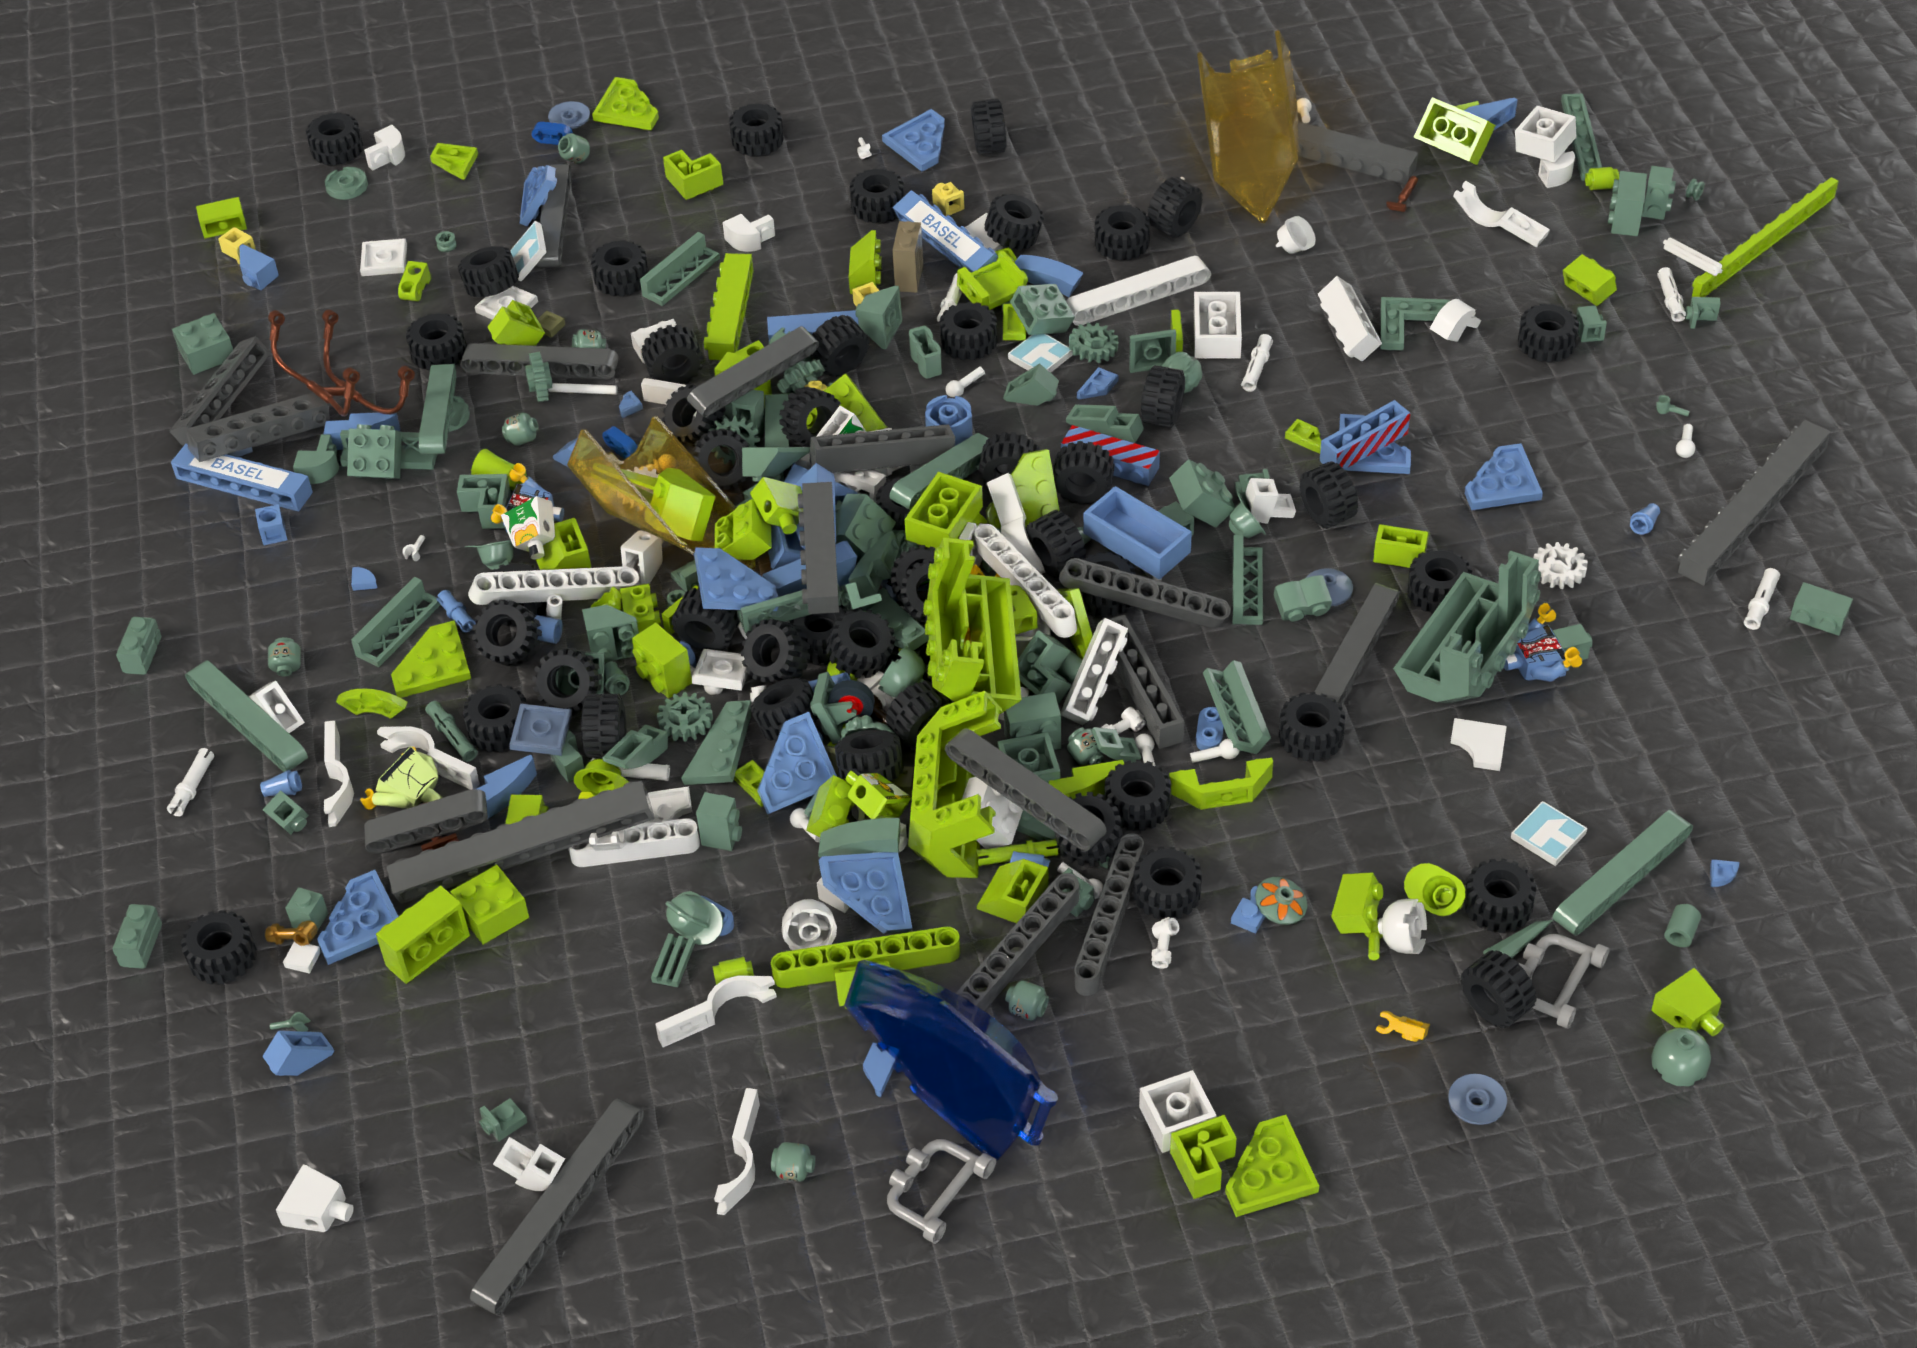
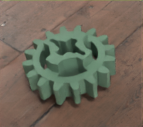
M1088 322L1087 326L1084 327L1080 324L1078 329H1072V334L1069 336V350H1073L1074 356L1080 355V360L1088 359V363H1091L1092 360L1100 363L1101 359L1109 361V356L1114 357L1115 352L1118 351V335H1114V330L1108 331L1107 325L1101 327L1099 323H1096L1095 326H1092Z
M540 352L529 353L530 365L525 366L529 392L535 391L538 402L549 401L548 389L552 388L548 362L543 363Z
M819 359L806 363L801 361L784 372V378L778 381L777 387L781 394H794L796 389H804V386L810 381H818L817 377L823 375L825 369Z
M732 413L731 419H727L723 415V422L715 421L717 426L715 430L727 428L726 430H731L746 440L749 447H757L754 443L760 442V438L755 435L758 433V429L752 427L753 422L751 420L745 422L746 418L744 415L737 419L735 413ZM739 426L745 428L748 434L740 432ZM722 445V447L728 448L729 453L723 451L720 446L715 447L711 451H716L714 456L717 460L722 457L724 464L731 460L734 466L736 456L730 447Z
M683 692L682 697L673 694V700L666 698L664 700L665 706L659 705V713H657L659 729L667 731L668 736L672 735L673 741H676L679 737H682L684 742L687 741L688 737L696 740V734L705 735V728H711L713 713L711 704L706 703L704 696L697 699V693H693L689 697L686 692Z

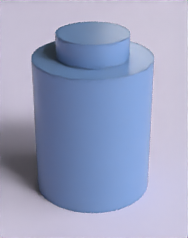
M536 615L535 619L539 620L541 625L537 629L542 631V636H538L537 640L557 644L562 635V620Z

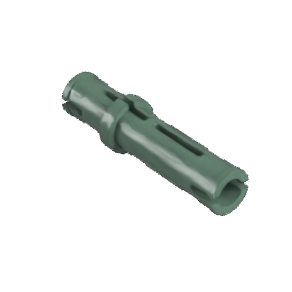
M430 702L426 706L425 711L435 722L436 729L444 733L464 761L469 762L477 756L478 751L455 724V718L444 710L440 702Z

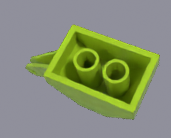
M595 463V469L599 471H593L592 476L648 506L646 520L654 527L688 540L703 541L716 496L682 470L666 468L658 475V478L612 467L604 463ZM628 482L653 490V494Z

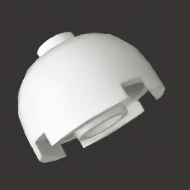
M803 899L795 902L786 910L782 918L783 939L791 950L831 945L836 937L837 925L831 910L824 903L814 899Z
M1418 899L1395 901L1385 910L1383 918L1379 919V933L1383 935L1384 941L1391 949L1405 954H1419L1422 952L1426 939H1420L1421 930H1427V920L1424 905L1422 902H1418Z

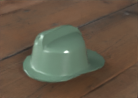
M1237 491L1240 503L1229 515L1230 530L1235 535H1243V538L1247 539L1259 533L1266 535L1262 526L1252 515L1242 495Z
M511 540L486 545L465 546L476 547L482 563L492 570L498 569L502 564L508 565L514 557V546Z
M692 891L683 892L665 903L667 906L666 917L668 923L686 939H689V937L694 938L695 944L708 945L714 942L721 934L723 917L720 910L699 894Z

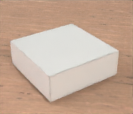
M294 942L283 961L285 968L310 973L321 953L320 947L311 944L300 946Z

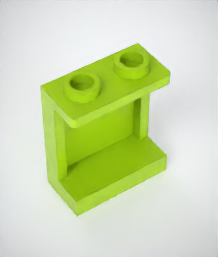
M1003 250L999 252L996 262L972 273L966 267L957 270V286L972 303L975 304L977 302L981 303V306L986 305L989 307V310L1010 301L1018 286H1027L1028 282L1026 273L1020 270L1013 258L1008 256Z

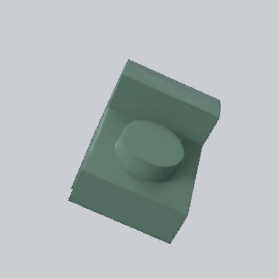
M321 434L317 451L297 452L293 465L294 472L308 476L310 484L325 482L334 477L339 470L336 457L337 447L336 444H333L331 435Z

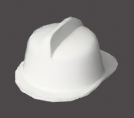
M1300 216L1287 219L1285 224L1277 231L1279 242L1276 244V247L1282 246L1290 254L1312 248L1316 241L1312 227Z

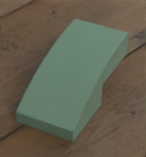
M1093 727V736L1099 750L1103 754L1115 760H1123L1124 762L1130 760L1131 763L1142 758L1134 738L1119 737L1116 729Z

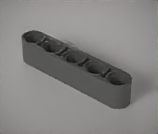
M479 789L467 790L371 819L364 825L365 849L369 853L380 854L481 824L488 818L486 794Z

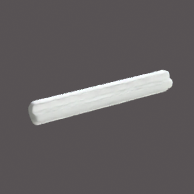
M1671 237L1663 241V244H1665L1664 249L1713 276L1722 273L1721 263Z

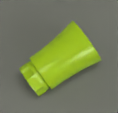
M488 449L481 450L476 456L472 465L471 475L507 474L512 491L515 490L517 484L522 483L521 481L514 482L509 477L510 471L514 470V464L498 457Z

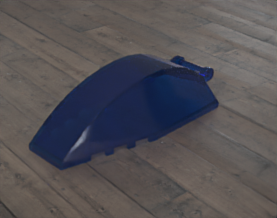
M867 960L859 961L844 1006L864 1031L871 1030L879 1040V1043L876 1045L881 1052L886 1050L895 1059L896 1063L893 1065V1068L897 1073L903 1071L912 1082L909 1086L911 1091L979 1151L994 1157L996 1161L1000 1159L1018 1136L1030 1145H1040L1043 1139L1042 1130L1051 1107H1054L1057 1103L1058 1095L1043 1085L1032 1059L1013 1034L978 1006L936 983L893 967ZM1035 1100L1040 1102V1105L1031 1125L1028 1122V1118Z

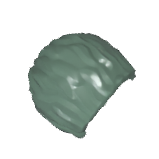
M1177 352L1171 355L1162 365L1163 367L1183 370L1185 376L1184 394L1197 387L1202 379L1200 362L1186 352Z

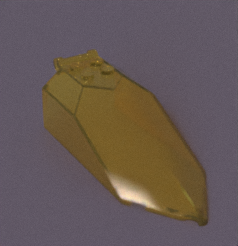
M1279 30L1275 31L1278 58L1276 60L1273 59L1271 50H1266L1264 54L1239 61L1234 59L1230 61L1231 73L1216 72L1205 59L1202 52L1197 53L1214 180L1250 214L1257 218L1260 223H1265L1268 220L1298 161V107L1290 51Z
M658 416L652 417L635 453L624 461H620L613 452L606 453L587 429H583L580 431L567 463L571 471L608 514L676 545L693 555L695 548H715V523L721 517L727 516L737 508ZM645 466L648 471L656 469V474H660L666 468L680 469L715 495L703 541H692L676 536L621 469H629L634 472V467L643 470ZM755 559L738 560L754 571L756 567Z

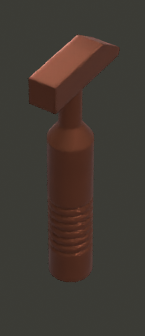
M1416 176L1410 177L1400 193L1397 203L1386 202L1390 210L1406 211V204H1402V202L1407 200L1417 184L1418 178Z

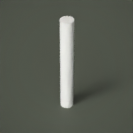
M552 383V388L548 389V391L617 395L618 387L616 385Z

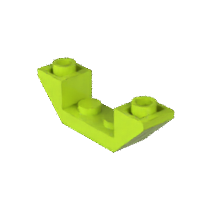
M1271 757L1246 761V774L1243 779L1237 778L1230 781L1210 782L1199 785L1195 769L1169 773L1171 794L1200 810L1253 802L1272 779L1273 759Z

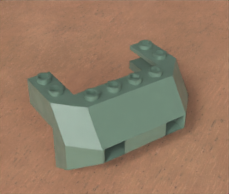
M1510 551L1508 553V563L1506 565L1501 563L1499 566V584L1463 572L1393 668L1407 692L1435 702L1452 703L1480 697L1486 688L1489 689L1496 673L1503 670L1507 657L1514 654L1517 643L1520 639H1524L1528 632L1530 617L1540 597V590H1538V583L1541 578L1539 560Z

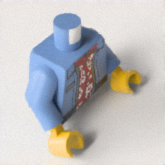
M516 463L513 467L514 470L510 471L509 477L514 482L521 481L522 483L516 485L506 508L500 504L495 505L491 515L492 522L496 524L503 522L502 514L536 496L552 501L554 521L561 522L564 518V508L554 507L552 494L544 490L529 476L526 477L524 475L526 472L525 467L520 463Z
M1548 603L1540 605L1538 609L1540 617L1538 619L1534 618L1528 624V632L1525 638L1519 640L1514 654L1507 657L1504 665L1506 671L1518 668L1525 680L1537 679L1552 682L1558 677L1566 676L1569 666L1579 667L1582 664V658L1579 656L1580 652L1578 649L1571 647L1564 652L1549 625L1543 624L1544 622H1552L1556 618V613L1553 609L1546 614L1550 610Z

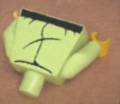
M410 746L378 779L377 792L374 793L372 789L365 791L368 798H360L364 808L373 809L380 805L408 809L418 806L422 801L426 803L443 798L433 790L438 781V771L433 758L430 755L417 752L415 747Z

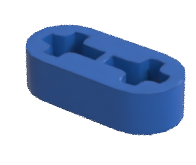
M538 122L532 131V137L539 143L558 145L563 136L573 132L565 124Z
M612 426L603 432V439L607 446L626 461H631L640 455L637 444L617 427Z

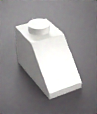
M277 681L266 684L248 696L288 733L305 723Z

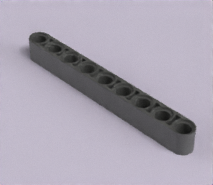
M619 1098L610 1104L476 1282L470 1295L472 1303L495 1315H499L504 1311L638 1130L644 1117L642 1109Z

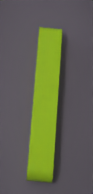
M940 927L780 952L773 956L771 960L773 980L778 987L791 988L835 981L834 969L889 961L891 972L951 963L960 956V937L955 928Z

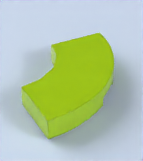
M375 689L349 690L338 695L336 700L338 704L355 715L373 712L388 718H393L404 710L407 705V701Z

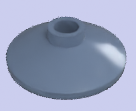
M574 101L560 103L554 106L548 114L550 123L565 124L571 129L584 125L590 118L589 108L583 103Z
M1319 569L1306 577L1318 575L1324 577L1332 599L1331 606L1345 603L1352 595L1353 584L1351 579L1339 570Z
M1468 1074L1458 1078L1452 1084L1449 1090L1448 1101L1452 1111L1460 1119L1471 1124L1484 1125L1498 1120L1503 1115L1507 1105V1096L1503 1087L1493 1078L1482 1074Z

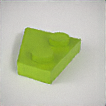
M437 143L430 157L433 164L465 180L478 156V150L475 147Z

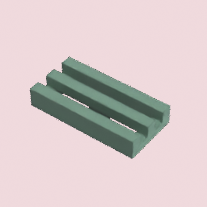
M668 933L651 976L652 983L679 987L695 946L694 938L689 937L688 940H684V936L679 935L678 938H674V934ZM675 945L674 948H673V951H672V953H671L670 959H669V961H668V964H667V966H666V969H665V971H664V974H663V976L661 977V974H662V972H663L664 966H665V964H666V961H667V959H668V956H669V954H670V951H671V949H672V946ZM681 947H685L674 977L669 979Z

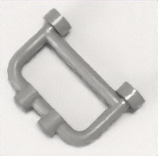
M1548 934L1542 937L1536 945L1528 943L1523 954V958L1527 961L1525 965L1520 963L1519 965L1526 971L1529 978L1532 979L1534 970L1542 962L1545 951L1550 945H1559L1581 954L1555 1003L1550 1004L1537 998L1533 1007L1535 1010L1557 1018V1025L1569 1029L1574 1020L1576 1008L1568 1005V1001L1588 965L1591 964L1602 968L1607 960L1610 948L1601 944L1593 948L1563 935Z
M946 1139L931 1141L921 1151L913 1148L907 1155L906 1163L909 1166L905 1172L896 1169L889 1179V1184L893 1187L887 1195V1205L896 1216L923 1230V1237L926 1240L936 1244L943 1237L946 1230V1223L938 1219V1217L973 1172L979 1177L987 1179L995 1168L996 1159L986 1153L978 1156ZM943 1150L966 1162L924 1217L899 1203L900 1195L911 1188L914 1178L919 1171L926 1169L931 1156L935 1152Z

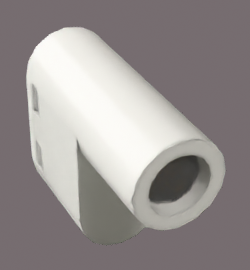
M551 595L547 599L546 617L561 619L562 598L559 595Z

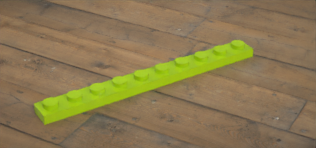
M1831 177L1826 182L1820 183L1814 191L1807 193L1802 200L1794 203L1785 213L1779 214L1773 222L1766 224L1761 231L1753 234L1748 241L1738 245L1736 250L1729 255H1725L1719 262L1722 264L1721 269L1723 271L1721 274L1718 273L1717 276H1713L1705 272L1703 275L1697 276L1692 284V297H1706L1835 198L1839 181Z

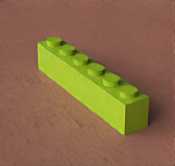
M725 253L724 262H720L721 277H717L716 287L718 291L714 292L713 295L715 306H711V322L707 323L708 337H704V350H708L709 360H721L727 352L735 353L738 351L754 272L752 254Z

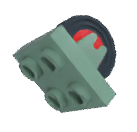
M829 672L818 675L810 706L812 713L818 716L821 722L823 733L829 736L832 744H835L841 740V731L844 723H848V721L853 720L855 717L870 716L872 714L875 699L870 688L862 682L845 680L835 685Z

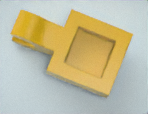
M1382 1011L1380 1013L1381 1017L1389 1020V1026L1378 1025L1376 1030L1379 1033L1387 1034L1395 1030V1032L1402 1033V1038L1415 1042L1418 1039L1423 1040L1428 1034L1430 1024L1404 1016L1398 1017L1390 1011Z

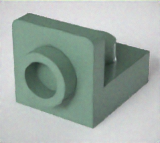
M1692 297L1690 306H1686L1685 319L1689 320L1690 328L1695 329L1697 320L1717 321L1721 304L1720 298Z
M511 1098L491 1111L485 1106L479 1109L482 1117L479 1121L481 1127L487 1135L492 1133L498 1141H501L527 1123L526 1116Z

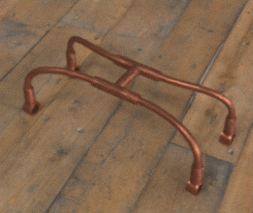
M329 309L322 315V319L325 321L323 359L325 370L330 379L336 384V387H321L314 381H310L292 370L281 360L277 351V341L279 340L280 326L284 323L285 317L277 310L270 312L268 320L271 322L269 339L271 340L272 355L277 364L285 372L306 384L308 389L326 403H330L341 416H346L349 413L351 399L382 414H395L402 409L406 397H408L410 381L415 377V372L408 366H402L398 370V376L401 378L400 399L398 404L390 409L370 403L355 390V383L360 379V374L355 369L349 367L344 370L343 378L346 382L341 379L339 380L334 375L329 362L330 340L333 337L334 325L339 319L338 314ZM333 396H344V409L334 400Z

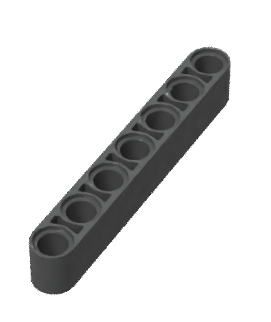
M549 164V166L556 168L555 178H557V183L553 191L549 190L547 201L542 205L540 224H542L546 254L537 263L538 268L561 266L572 182L570 164Z
M800 326L699 385L690 392L687 401L703 417H708L813 354L819 346V341L803 326Z
M473 343L465 348L461 360V368L470 374L526 376L525 366L530 365L529 353L540 352L543 363L548 362L551 377L611 379L615 375L619 356L611 349Z
M1077 558L1067 561L1059 575L1061 584L1067 588H1079L1080 592L1209 628L1220 627L1231 612L1229 604L1221 598ZM1068 570L1076 572L1078 577L1072 576ZM1092 577L1099 578L1102 583L1095 582ZM1117 583L1122 584L1126 590L1119 589ZM1140 590L1146 591L1149 597L1144 596ZM1164 597L1170 598L1173 603H1168ZM1188 603L1193 604L1197 610L1191 609ZM1212 610L1217 611L1220 617L1214 615Z
M1379 583L1374 584L1315 690L1317 695H1321V693L1326 694L1327 698H1334L1336 704L1340 703L1341 706L1343 705L1397 606L1400 590Z
M965 728L946 744L945 751L955 763L1083 851L1090 850L1106 834V826L1098 817L970 729Z
M1129 833L1120 839L1074 970V987L1080 995H1094L1098 991L1133 892L1135 864L1139 862V858L1144 852V841L1137 834Z
M1071 873L1059 875L952 997L950 1002L953 1020L957 1025L967 1027L975 1023L1078 904L1080 888L1078 878ZM1066 888L1072 889L1071 892H1063L1062 890ZM1048 908H1055V909H1056L1055 911H1052V912H1047V911H1045V910L1048 909ZM1032 927L1039 928L1037 931L1034 932L1028 931V929ZM1014 947L1022 948L1020 951L1017 952L1011 951V949ZM996 967L1005 968L1004 970L999 972L993 970ZM979 987L987 988L985 991L982 992L976 991V989ZM962 1007L970 1008L966 1012L958 1011Z

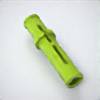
M1056 838L1040 842L1028 840L1025 844L997 848L976 849L977 857L988 856V858L978 859V866L1009 862L1013 851L1045 855L1044 857L1058 856V848L1046 849V847L1057 846Z

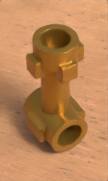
M312 921L301 922L297 928H284V926L279 924H272L266 928L265 938L267 942H275V944H282L284 939H293L296 944L305 946L309 945L313 940L318 928Z

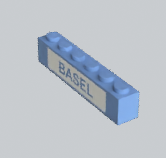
M911 190L893 207L900 221L921 222L922 238L959 268L966 267L972 273L997 261L998 255L992 248H985L984 244L976 236L972 238L965 227H958L952 217L949 215L945 217L942 211L935 204L931 206L922 194L917 195Z
M187 444L182 447L171 461L176 479L272 505L279 504L280 507L298 512L313 493L309 478L304 474L227 454L199 462L189 451Z

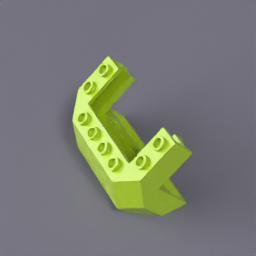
M943 537L940 547L935 549L934 563H930L928 568L930 582L928 598L925 600L923 608L924 615H927L928 619L925 624V635H929L926 653L930 656L928 676H932V687L954 702L986 691L1002 708L1003 713L1022 700L1010 578L970 574L975 562V557L970 556L974 545L973 541ZM970 628L971 645L968 640H966L964 645L966 632Z
M986 691L941 707L917 735L908 847L946 877L978 878L979 857H977L976 849L980 850V843L977 839L995 833V828L992 826V817L996 816V811L991 806L980 809L981 796L979 794L962 800L969 778L976 776L950 759L945 751L946 744L965 728L970 729L979 736L1001 729L998 716L999 713H1002V708Z

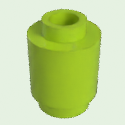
M1612 167L1590 168L1589 172L1585 174V184L1589 186L1590 190L1612 189L1614 179L1619 180L1618 170Z
M745 957L719 962V965L712 966L716 985L727 978L735 976H754L751 961L746 962Z

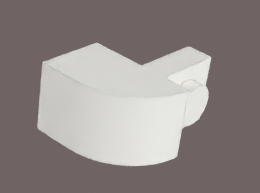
M393 125L375 132L376 145L364 150L368 167L372 171L390 162L396 166L405 157L401 133Z
M1564 151L1555 163L1544 159L1540 160L1538 175L1547 188L1563 185L1571 179L1575 160L1574 152L1565 153Z
M740 214L723 222L725 240L739 251L752 252L760 250L761 242L775 236L774 220L770 215L750 223Z
M1453 299L1440 310L1430 329L1446 340L1458 342L1466 326L1477 328L1481 320L1475 317V309L1459 299Z
M1250 478L1246 489V498L1250 511L1258 522L1268 524L1270 517H1294L1296 509L1291 494H1278L1274 479Z
M509 1137L493 1165L517 1178L515 1182L517 1185L533 1191H544L552 1183L565 1158L542 1144L534 1152Z

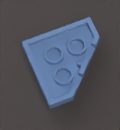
M930 109L883 134L882 141L923 172L939 163L945 118Z
M549 165L532 168L524 182L519 224L528 226L531 220L536 219L540 205H544L547 201L549 190L553 191L556 186V168Z
M1340 414L1339 430L1365 416ZM1392 442L1344 470L1410 474L1411 450L1405 446L1400 447L1397 443Z
M1520 443L1499 446L1493 452L1492 458L1486 461L1479 469L1474 480L1465 486L1464 494L1471 510L1542 500L1543 492Z
M695 548L694 557L703 609L740 610V608L778 597L774 584L722 549Z
M809 712L783 723L757 790L767 815L813 796L819 786L833 775L837 776Z
M880 852L822 856L819 859L823 886L883 934L909 932L912 929L898 853Z
M376 870L349 881L345 888L346 893L341 901L337 902L329 917V924L325 931H321L318 936V944L328 965L379 944L376 933L383 926L391 923L398 917Z

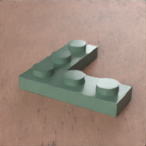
M1381 297L1380 340L1382 344L1380 349L1403 350L1404 320L1434 321L1440 310L1450 300Z

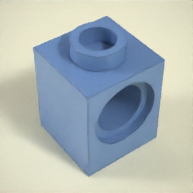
M279 504L255 509L263 545L286 541L287 534Z

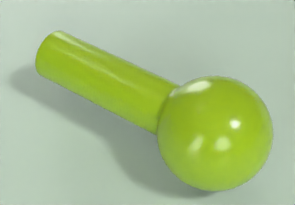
M1379 919L1374 921L1370 933H1364L1369 938L1368 957L1370 960H1378L1380 955V939L1383 935L1378 930Z

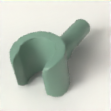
M1660 395L1659 402H1656V409L1660 414H1666L1670 411L1687 417L1690 411L1671 405L1670 398L1666 395Z
M296 1012L289 1020L270 1023V1029L293 1027L296 1031L307 1032L308 1027L304 1024L309 1023L311 1020L303 1013Z

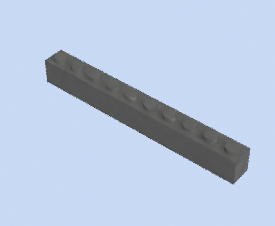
M1804 420L1799 427L1795 426L1787 440L1783 439L1777 451L1770 453L1765 464L1756 469L1752 479H1747L1742 485L1741 491L1738 494L1734 493L1728 505L1721 507L1716 518L1706 524L1701 535L1697 534L1688 549L1684 548L1678 557V562H1680L1678 573L1704 586L1826 450L1831 431L1807 420Z
M642 781L628 782L623 787L605 790L596 796L578 799L572 804L554 807L536 816L524 817L519 822L503 824L495 830L486 833H476L471 838L462 841H452L444 847L435 850H425L420 855L411 858L398 859L393 864L386 866L392 894L402 904L423 897L440 885L447 889L465 883L495 865L504 870L588 842L591 833H597V838L612 834V832L621 831L654 820L655 817L648 792Z

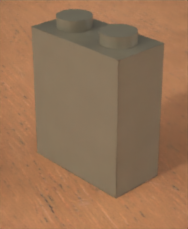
M899 221L893 246L895 286H899L900 292L917 293L924 264L921 222Z

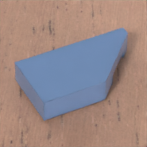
M1098 367L1078 390L1077 399L1107 395L1118 382V375Z
M873 1042L863 1063V1071L873 1085L876 1095L881 1097L900 1053L898 1049Z

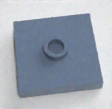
M520 703L510 741V750L562 756L572 717L571 709Z

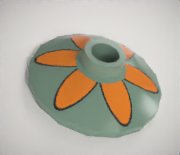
M1271 877L1262 881L1257 887L1255 893L1256 905L1260 912L1269 920L1278 924L1290 925L1299 922L1304 917L1307 910L1306 896L1302 889L1293 881L1283 877Z

